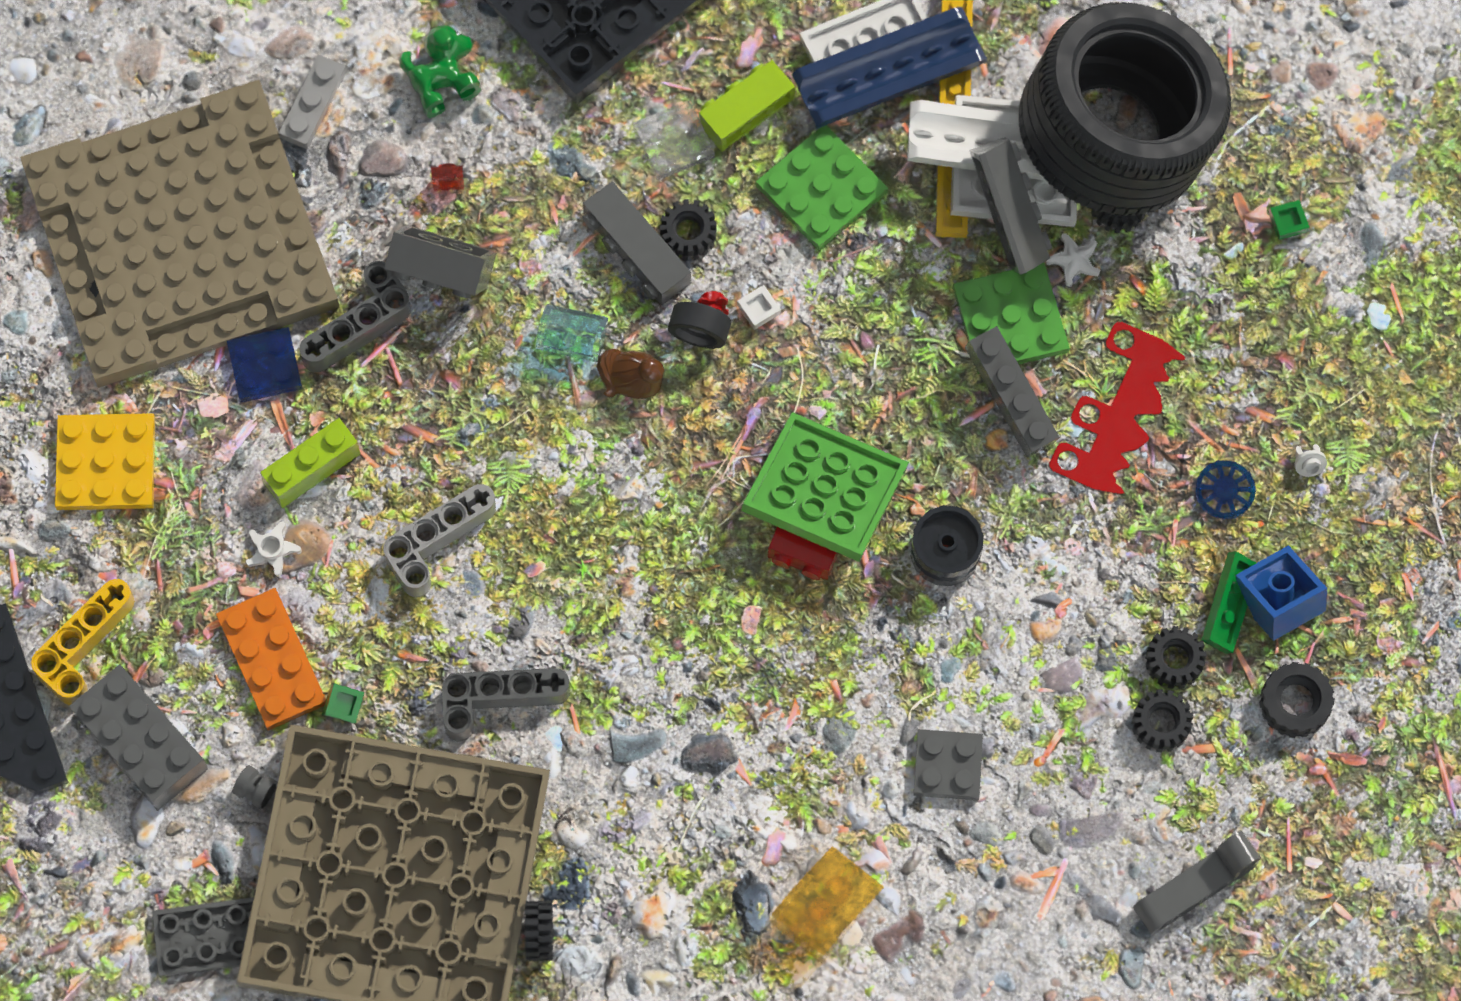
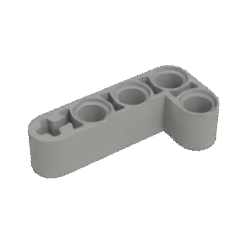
M484 484L472 486L393 534L385 541L383 551L387 565L408 595L421 597L427 594L431 588L430 572L423 561L425 558L494 516L496 500L494 492L489 486ZM480 499L482 502H487V505L482 507L480 503L476 504V500ZM465 506H467L468 512L471 511V515H470V516H468V513H467V510H466V507H465ZM452 514L462 517V520L455 525L446 522L447 517ZM424 531H431L435 534L434 538L430 541H421L418 537ZM396 548L407 550L406 555L402 558L392 557L391 552ZM415 573L424 576V580L419 584H411L407 580Z

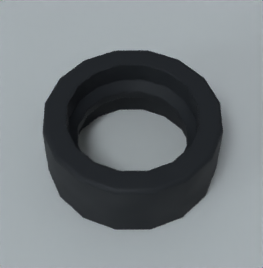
M679 302L673 307L668 331L675 338L690 345L717 349L725 346L731 327V319L720 310L708 305L695 302Z

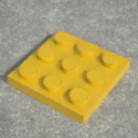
M154 413L58 415L56 510L153 509Z

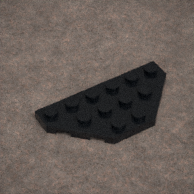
M6 603L0 605V778L18 784L33 793L41 794L68 784L69 781Z

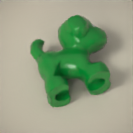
M449 25L437 26L431 29L425 37V50L432 59L430 63L415 66L411 62L412 52L410 51L403 52L398 58L401 69L408 75L413 89L419 94L424 114L428 118L436 117L446 110L442 95L435 90L451 87L463 101L473 99L482 91L477 76L472 72L461 73L458 66V61L472 51L473 41L469 36L457 32Z

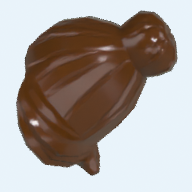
M609 349L599 356L596 367L606 388L604 392L606 397L611 398L619 393L634 399H646L660 391L664 367L659 360L650 354L634 350L621 352L617 349Z

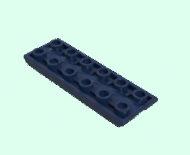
M955 7L798 68L792 73V78L816 129L987 63L988 60L963 8Z

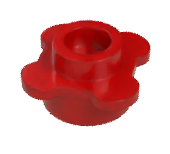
M706 292L697 300V303L718 309L727 316L729 314V310L726 308L728 299L720 292Z

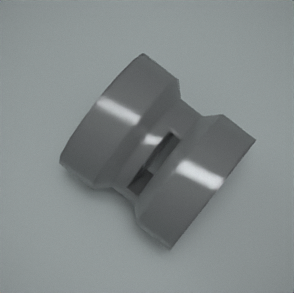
M247 765L238 776L232 793L239 798L246 797L250 799L252 805L261 810L270 801L278 782L269 776L263 777L259 775L256 768Z

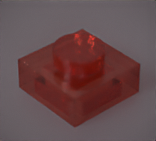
M444 163L438 167H431L433 191L465 189L463 166Z

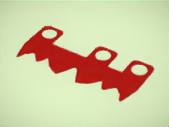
M1117 322L1113 325L1106 340V347L1132 361L1112 405L1109 406L1089 396H1082L1071 415V420L1075 425L1098 434L1090 452H1086L1068 443H1060L1056 447L1049 466L1052 471L1092 489L1125 494L1123 488L1116 484V478L1113 475L1115 471L1126 469L1130 466L1121 454L1138 449L1150 439L1148 434L1135 421L1134 416L1162 413L1161 395L1154 382L1169 381L1170 378L1164 369V363L1171 362L1172 359L1182 361L1186 358L1163 339L1124 322ZM1127 330L1133 334L1134 344L1130 348L1121 349L1116 346L1114 336L1118 331ZM1092 404L1099 409L1100 417L1095 423L1089 424L1081 420L1079 412L1084 405ZM1071 451L1077 455L1078 465L1076 468L1064 470L1059 466L1058 456L1062 452Z

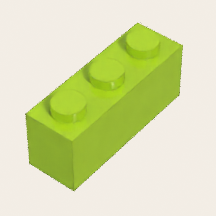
M770 60L765 65L759 64L750 71L746 79L740 83L736 81L729 85L721 97L716 100L710 99L703 104L699 112V126L722 152L794 100L795 85L773 60Z
M338 418L262 470L260 474L263 483L281 508H284L359 456L361 453L358 441L342 420Z

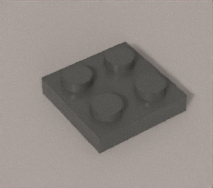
M918 729L913 796L979 801L983 734Z

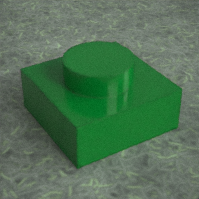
M1300 200L1269 209L1268 213L1278 240L1309 231L1310 227Z
M331 683L322 715L356 724L365 692Z

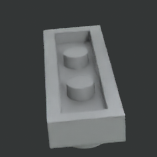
M317 55L279 131L281 139L305 149L309 148L347 72L346 65Z

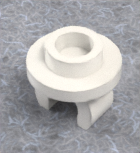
M1317 444L1313 445V450L1302 452L1301 446L1296 447L1294 465L1299 475L1304 477L1316 476L1326 468V457L1320 452V447Z

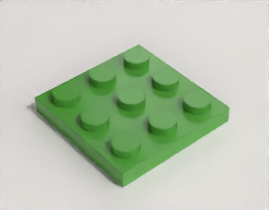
M827 125L820 127L756 181V187L818 251L888 193V187Z
M1044 262L1021 275L1013 270L953 283V292L968 342L997 326L1018 364L1069 353L1070 347Z

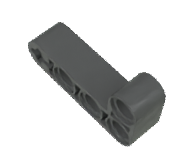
M373 261L365 267L364 281L371 298L302 340L300 354L304 367L311 372L324 371L409 317L411 313L409 295L399 279L392 276L393 271L384 269L385 262ZM382 275L386 277L383 283L375 284L371 282L375 276ZM394 300L403 302V305L399 308H390L388 306ZM368 316H372L377 319L376 322H374L371 325H365L361 323L362 320ZM340 333H347L350 335L349 338L343 342H339L334 339L335 336H337ZM325 342H329L331 349L328 348L327 344L325 345ZM312 351H315L317 354H320V355L316 357L313 353H312V354H310V353H311Z
M557 668L450 674L442 684L443 723L446 734L454 741L468 739L474 730L473 709L562 704L570 696L569 677L563 670ZM525 682L530 684L532 688L526 694H518L514 690L515 686ZM537 682H541L542 693H538ZM552 682H559V691H552ZM488 684H494L499 688L498 692L492 696L483 694L481 690ZM454 686H462L466 689L465 694L461 697H452L449 691ZM463 717L467 720V724L462 729H454L450 726L451 721L454 718Z
M1238 831L1223 841L1213 853L1145 896L1132 908L1150 934L1153 935L1246 875L1257 866L1261 857L1243 831Z

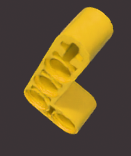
M112 579L106 582L32 657V669L38 679L63 703L69 706L88 691L83 677L74 667L134 607L135 600L131 589L121 579ZM117 594L118 596L123 595L124 598L121 601H119L118 599H113L112 597L113 595ZM104 604H105V606H106L107 609L110 608V610H111L110 613H107L105 607L103 606ZM91 616H103L102 621L98 625L89 626L87 624ZM68 639H80L75 648H64V644ZM46 661H55L56 666L52 671H41V666ZM68 683H79V688L74 693L67 694L63 692Z

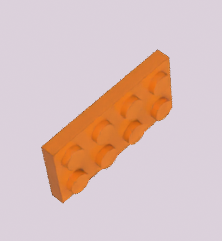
M276 588L216 613L268 731L325 705L326 698Z

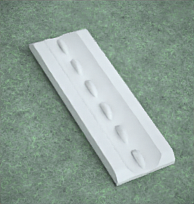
M924 100L910 103L907 161L976 171L969 150L1005 137L1010 139L1011 143L1016 142L1022 160L1017 162L1021 173L1026 172L1028 178L1045 180L1039 174L1040 172L1036 170V167L1033 166L1022 143L1019 131V114Z

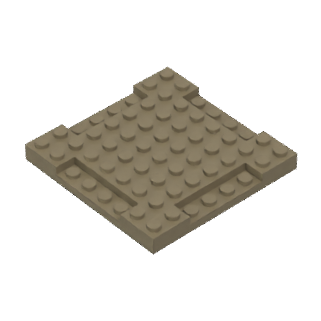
M259 79L200 98L201 104L84 142L77 138L20 157L98 388L340 308L336 292ZM94 280L99 291L96 298L89 290Z
M290 724L237 979L238 987L299 998L307 996L330 1001H508L550 770Z

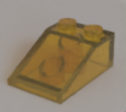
M832 846L773 911L770 923L820 963H823L883 890L884 886Z

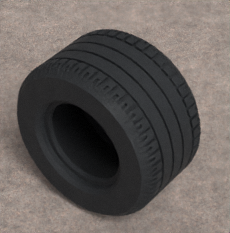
M1130 2L1104 3L1103 5L1100 4L1087 8L1071 17L1056 31L1023 89L1019 104L1018 121L1020 136L1026 153L1033 166L1040 172L1039 174L1054 189H1057L1063 196L1068 197L1069 200H1073L1075 203H1079L1088 209L1091 208L1094 211L1097 210L1101 213L1119 216H1133L1161 209L1187 191L1225 134L1231 112V91L1227 75L1222 67L1223 65L1216 56V53L1199 33L1179 18L1160 9ZM1109 88L1133 97L1147 109L1153 118L1158 132V140H1138L1113 131L1091 112L1081 93L1090 89Z

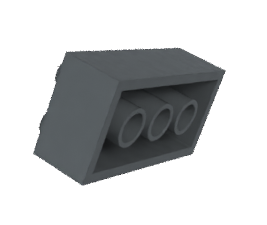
M120 664L69 706L75 718L157 811L208 769L202 756Z

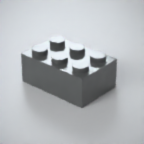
M407 225L393 233L384 269L393 271L392 276L396 278L410 280L411 277L423 280L422 285L426 287L441 289V286L453 289L452 294L456 296L471 298V295L475 296L488 288L497 252Z

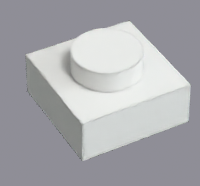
M764 285L737 300V306L754 330L781 314L780 307Z

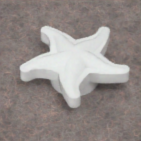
M1066 233L1062 234L1061 240L1064 243V252L1050 256L1046 264H1056L1062 267L1065 283L1068 287L1072 285V279L1081 273L1099 276L1100 269L1093 267L1089 260L1097 246V241L1093 240L1086 246H1077L1070 236Z
M280 522L271 533L264 535L257 534L253 529L249 531L253 542L258 548L255 555L246 560L249 567L268 562L274 567V574L280 577L283 570V558L291 553L300 554L302 552L300 546L284 541L283 531L286 529L285 522Z

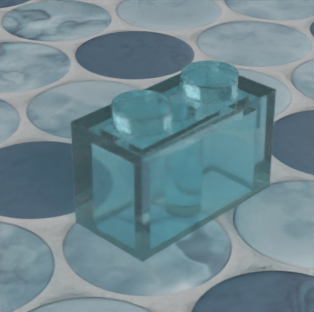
M547 304L539 321L535 349L598 362L605 343L609 317Z

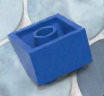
M1289 545L1236 575V581L1254 620L1273 641L1326 611L1327 587Z

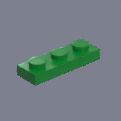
M1237 551L1228 552L1201 639V641L1225 654L1234 652L1248 606L1236 581V575L1256 564L1255 561Z

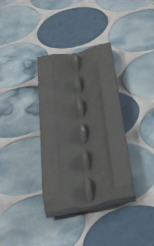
M254 897L152 911L159 977L240 967Z

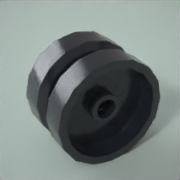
M943 505L930 509L919 519L913 531L910 557L915 570L924 580L940 586H953L967 580L974 574L983 550L984 535L980 524L970 512L957 506Z

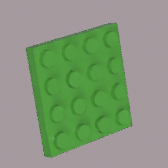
M792 412L745 498L741 511L860 562L907 470L909 462Z

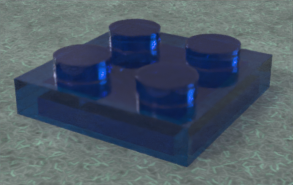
M289 327L227 340L240 403L303 389Z

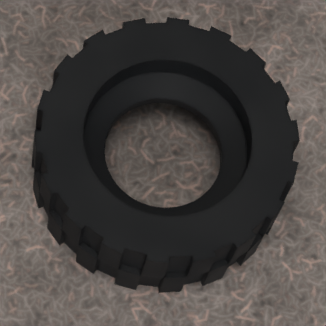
M1292 662V664L1280 666L1278 670L1275 669L1267 678L1261 690L1259 704L1263 711V718L1268 721V725L1272 729H1276L1277 733L1281 735H1289L1291 738L1301 736L1302 738L1307 737L1310 733L1314 734L1328 720L1335 702V698H1333L1334 690L1333 686H1330V680L1321 673L1320 669L1311 667V664ZM1301 685L1310 691L1313 697V705L1307 713L1293 715L1284 709L1281 703V695L1288 686Z

